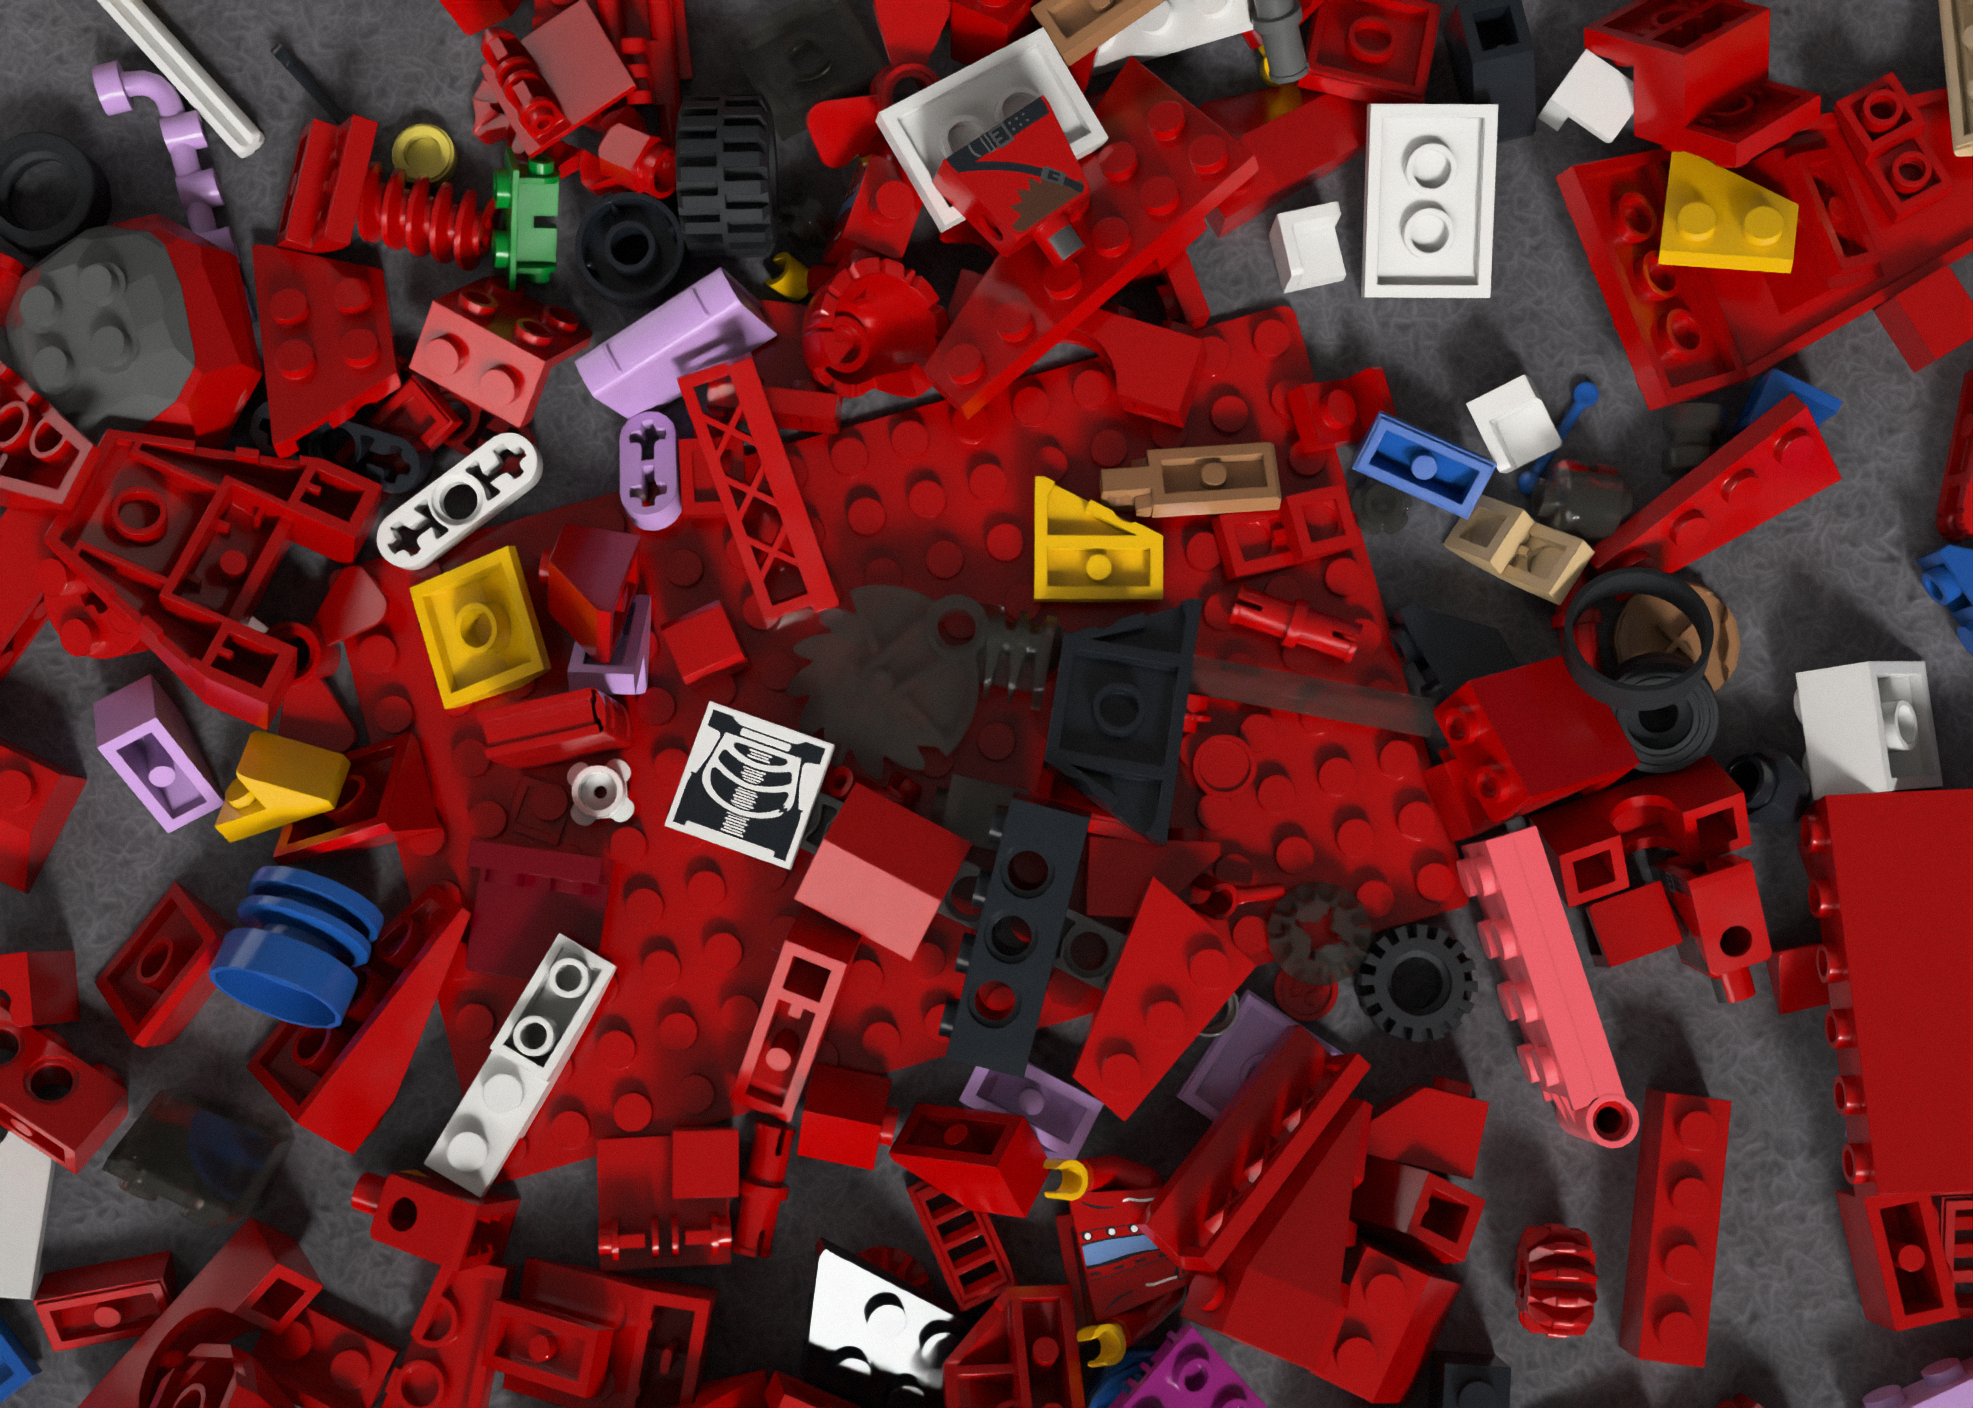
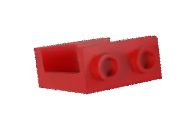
M1563 655L1469 680L1434 709L1435 719L1489 820L1494 824L1507 820L1529 804L1586 786L1588 788L1581 790L1584 797L1601 792L1641 763L1609 705L1594 699L1578 686L1567 670Z

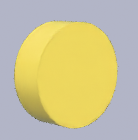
M420 123L406 128L398 135L392 148V161L395 168L399 167L406 170L408 184L413 186L419 175H426L430 178V189L441 186L443 182H447L453 176L457 168L458 154L454 143L444 130L432 124Z

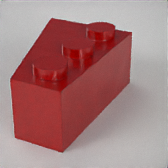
M1154 876L1147 878L1141 898L1127 933L1123 938L1103 993H1101L1070 1070L1074 1079L1124 1122L1257 966V964Z

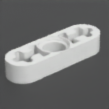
M502 433L494 436L382 521L377 532V546L380 553L391 564L406 570H420L429 566L538 483L543 472V459L539 450L534 444L519 434ZM507 449L516 455L525 451L526 456L520 462L524 472L520 477L515 479L510 474L504 473L491 482L494 487L500 490V493L492 498L487 486L473 476V472L478 468L488 477L500 470L504 465L500 454ZM456 485H470L477 494L478 501L475 511L465 519H451L444 509L445 495ZM429 506L433 517L440 524L448 528V532L442 537L439 530L433 527L422 533L417 539L421 550L415 555L406 550L397 552L395 548L402 542L398 531L403 526L416 531L431 521L422 514V510Z

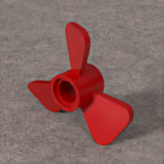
M873 0L874 14L890 64L876 73L870 85L869 95L824 100L815 103L808 110L805 119L806 128L818 157L824 165L831 168L844 167L880 131L875 122L878 113L894 105L892 98L893 90L901 79L905 77L911 78L917 84L919 91L940 81L938 76L926 66L951 10L949 0Z
M349 566L342 570L311 623L281 622L271 627L255 614H253L248 623V627L290 645L301 637L306 641L310 649L308 664L301 671L296 670V676L284 697L278 736L340 754L351 750L357 743L359 732L356 724L326 681L334 675L341 661L339 642L381 624L389 614V598L366 568Z

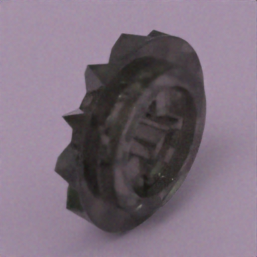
M1310 882L1291 889L1277 902L1269 918L1267 935L1269 947L1275 961L1289 976L1306 984L1330 985L1352 976L1368 956L1373 927L1368 920L1363 903L1340 885L1332 883ZM1330 907L1332 912L1329 918L1332 920L1329 929L1333 933L1338 934L1337 938L1345 941L1344 946L1334 944V946L1323 944L1319 951L1314 952L1312 959L1309 960L1308 957L1312 950L1309 948L1311 937L1303 933V929L1295 926L1294 923L1296 920L1302 923L1307 921L1318 923L1322 916L1327 914Z

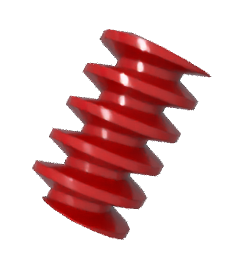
M372 161L368 165L357 212V226L359 234L364 241L377 243L383 239L387 247L394 250H401L407 245L410 253L418 257H425L431 252L434 260L441 264H449L455 259L457 266L464 271H473L481 264L491 247L492 230L498 229L501 216V208H495L493 196L484 211L478 210V193L476 190L468 189L460 204L454 203L453 183L443 182L434 197L430 196L431 182L429 176L419 175L410 190L406 188L407 174L405 169L395 168L388 181L383 182L382 163Z

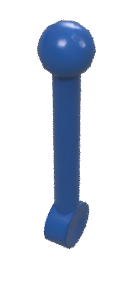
M1583 382L1573 389V403L1557 427L1562 442L1583 409L1594 405L1598 400L1599 391L1594 384ZM1558 449L1538 458L1530 471H1525L1519 476L1517 484L1523 494L1534 495L1539 492L1542 487L1541 476Z

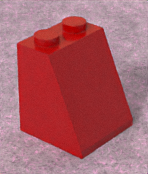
M1357 1233L1356 1246L1345 1248L1341 1282L1351 1286L1347 1313L1324 1375L1311 1370L1308 1371L1371 1403L1409 1404L1462 1284Z

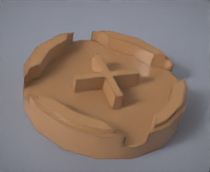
M1684 581L1704 600L1712 617L1714 639L1704 675L1707 677L1715 693L1729 679L1737 666L1741 642L1736 619L1727 606L1723 607L1721 602L1713 596V592L1701 584ZM1635 594L1626 601L1614 619L1610 648L1615 668L1634 656L1650 652L1675 654L1689 660L1693 664L1701 655V643L1694 625L1681 610L1665 600L1650 595ZM1674 703V704H1671V705H1669V706L1675 707L1676 704Z

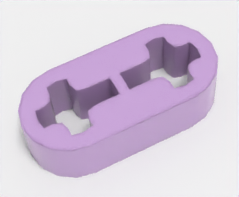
M651 411L636 414L621 429L619 439L620 496L627 515L635 526L643 530L657 531L667 528L677 520L682 511L679 436L673 422L666 415ZM659 436L660 440L655 441L654 459L647 460L642 448L647 446L648 437ZM656 481L661 494L656 496L655 505L644 507L642 502L648 499L649 482Z

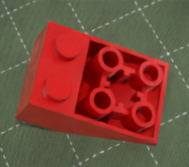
M528 1256L526 1257L519 1300L614 1328L602 1396L582 1398L505 1373L503 1389L566 1408H668L695 1402L704 1378L719 1289L618 1271L600 1272V1268Z

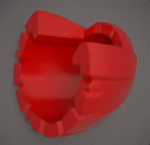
M872 257L847 264L822 283L810 300L804 316L801 347L805 367L810 370L815 381L826 392L838 394V397L855 398L874 388L899 397L915 398L931 388L932 385L928 382L922 368L948 331L949 320L945 308L937 304L940 300L939 296L923 276H916L915 270L905 269L904 265L898 261L888 258L880 260L879 257Z

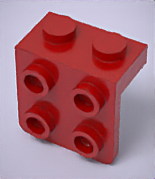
M492 275L483 277L432 301L409 368L514 426L521 428L531 422L551 368L588 347L593 333L590 329L579 324V318L568 309L557 305H544L525 295V289L517 282L516 291H509L506 277Z

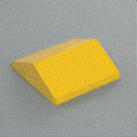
M515 546L503 547L409 588L444 709H453L521 688L552 669Z

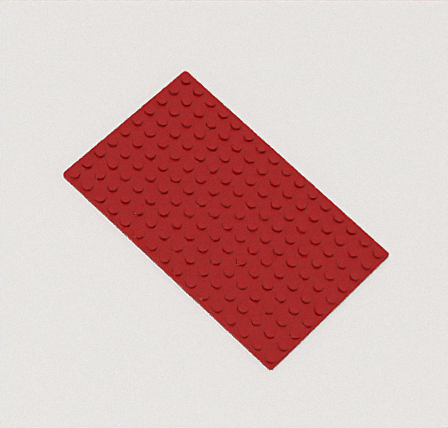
M1278 306L1196 329L1198 333L1197 338L1204 339L1208 358L1184 428L1123 410L1117 394L1116 374L1112 367L1100 356L1014 380L969 420L950 402L942 400L842 428L839 435L824 433L785 444L784 447L840 604L818 613L814 612L813 606H809L765 622L727 517L684 519L681 511L677 520L667 528L657 531L643 530L635 526L629 519L621 501L620 491L474 531L432 564L420 570L400 568L388 562L384 557L353 565L366 568L390 601L389 614L381 624L344 640L370 744L372 745L409 732L415 736L419 743L440 827L436 830L396 841L411 900L414 902L430 886L435 884L471 913L437 996L463 1098L492 1052V1049H490L491 1044L530 982L528 979L471 972L465 967L480 874L479 867L467 866L471 839L614 860L600 957L617 966L616 971L548 1097L525 1136L517 1141L492 1184L505 1183L597 1156V1139L672 1135V1127L703 1126L755 1111V1109L730 1100L785 939L805 905L795 900L794 897L815 855L799 847L792 869L789 870L664 826L709 701L834 744L835 749L820 788V792L832 798L835 797L828 793L826 782L829 774L839 766L850 768L883 787L887 786L892 774L896 772L904 773L920 784L922 788V794L912 804L915 808L912 812L973 843L965 860L986 870L993 871L999 846L987 843L996 805L1000 804L1009 807L1011 797L1015 791L1037 796L1064 635L1093 626L1098 628L1110 627L1118 619L1142 612L1144 616L1179 607L1181 601L1187 599H1202L1189 690L1210 696L1206 713L1211 715L1212 718L1209 722H1198L1196 733L1183 732L1169 828L1205 830V842H1221L1220 856L1202 873H1208L1233 886L1282 883L1285 893L1282 899L1245 902V904L1237 905L1234 912L1224 920H1215L1191 908V904L1204 903L1211 895L1210 891H1204L1190 883L1177 897L1257 964V966L1462 908L1468 904L1470 898L1462 887L1456 863L1460 860L1455 841L1453 842L1422 772L1432 767L1400 659L1388 637V632L1391 629L1337 450L1333 448L1304 453L1286 393L1302 384L1316 383L1297 317L1292 308ZM1271 442V444L1274 443L1281 498L1344 483L1361 542L1357 547L1331 555L1228 581L1211 523L1214 518L1222 514L1152 518V515L1149 517L1136 516V510L1114 511L1115 515L1131 523L1137 522L1163 535V601L1161 603L1034 602L1035 476H1045L1055 481V485L1087 501L1091 499L1101 504L1099 489L1101 469L1131 468V461L1145 458L1147 450ZM757 452L745 456L746 483L748 484L751 483L761 462ZM764 473L758 488L772 495ZM656 481L649 482L648 499L642 502L644 507L655 505L656 496L661 494ZM754 496L748 506V516H744L742 519L747 533L772 544L782 523L777 507ZM564 523L641 536L639 588L636 595H651V626L646 692L635 695H608L624 705L631 718L633 728L631 745L626 748L523 770L572 787L567 780V774L573 765L580 762L586 763L589 766H604L612 759H621L631 768L632 774L627 781L628 798L635 805L633 815L625 822H617L612 818L596 819L589 826L579 825L571 817L562 845L556 847L506 829L508 813L512 804L510 800L521 771L485 758L484 749L488 747L483 724L478 722L476 712L569 692L567 671L575 640L548 612V585L539 583V567L543 550L546 546H555ZM786 534L779 548L794 555ZM515 546L552 669L521 688L453 709H444L409 588L503 547ZM752 546L760 568L767 552ZM417 547L406 551L415 555L421 548ZM775 557L764 578L771 601L774 602L806 591L799 567ZM345 568L335 570L330 575L328 580L330 589L338 575ZM1240 584H1245L1249 588L1293 603L1298 597L1309 601V608L1353 623L1363 624L1360 639L1351 642L1358 644L1351 662H1344L1343 659L1296 644L1291 649L1280 645L1282 638L1236 623H1228V617L1231 608L1234 607V599ZM720 600L727 609L751 666L693 691L685 684L660 625ZM1219 734H1230L1244 740L1253 750L1257 762L1256 775L1250 787L1240 795L1227 799L1215 798L1206 794L1197 785L1192 773V760L1197 748L1208 738ZM544 783L537 788L528 787L516 823L551 834L556 820L562 818L569 808V796L566 790L554 783ZM599 786L595 790V795L599 799L604 798L607 794L604 786ZM1089 832L1086 834L1068 904L1069 909L1084 915L1086 839L1088 837H1101L1100 834ZM1034 851L1019 852L1011 859L1012 872L1024 883H1037L1048 875V865L1045 859ZM965 877L959 880L953 887V904L956 909L964 914L972 915L983 911L971 907L978 879L976 877ZM937 912L911 961L862 935L845 985L801 1097L808 1095L815 1064L877 1076L946 1056L950 1038L939 1036V1028L948 996L957 999L961 998L966 974L955 972L954 970L964 932L977 935V931ZM1012 916L1010 923L1014 935L1021 941L1029 942L1032 938L1029 925L1023 919ZM1086 916L1126 935L1132 918ZM1089 931L1076 936L1071 944L1070 953L1075 965L1081 969L1090 970L1102 964L1107 950L1102 937ZM1052 966L1037 1029L1093 1014L1103 990ZM989 981L979 987L980 999L990 1009L1005 1010L1015 1002L1013 991L1007 984L1001 981Z

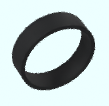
M1643 567L1612 570L1589 581L1578 591L1570 603L1562 641L1564 662L1571 677L1578 686L1591 697L1606 705L1631 711L1663 708L1687 696L1702 679L1707 668L1714 639L1713 621L1709 609L1700 595L1676 576L1660 570ZM1628 593L1650 595L1669 602L1689 618L1699 635L1701 655L1689 670L1673 680L1655 685L1639 686L1625 684L1602 675L1586 662L1576 646L1573 627L1583 612L1602 599Z

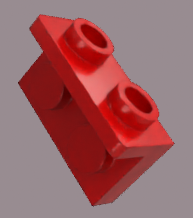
M309 1303L280 1336L263 1330L251 1355L288 1399L301 1408H373L402 1349Z

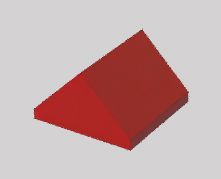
M409 732L344 753L345 757L351 762L336 808L282 827L273 855V859L279 866L329 862L439 829L419 743L415 736Z
M176 881L94 982L132 1042L143 1048L174 1043L217 987L210 981L209 970L226 933L236 928Z

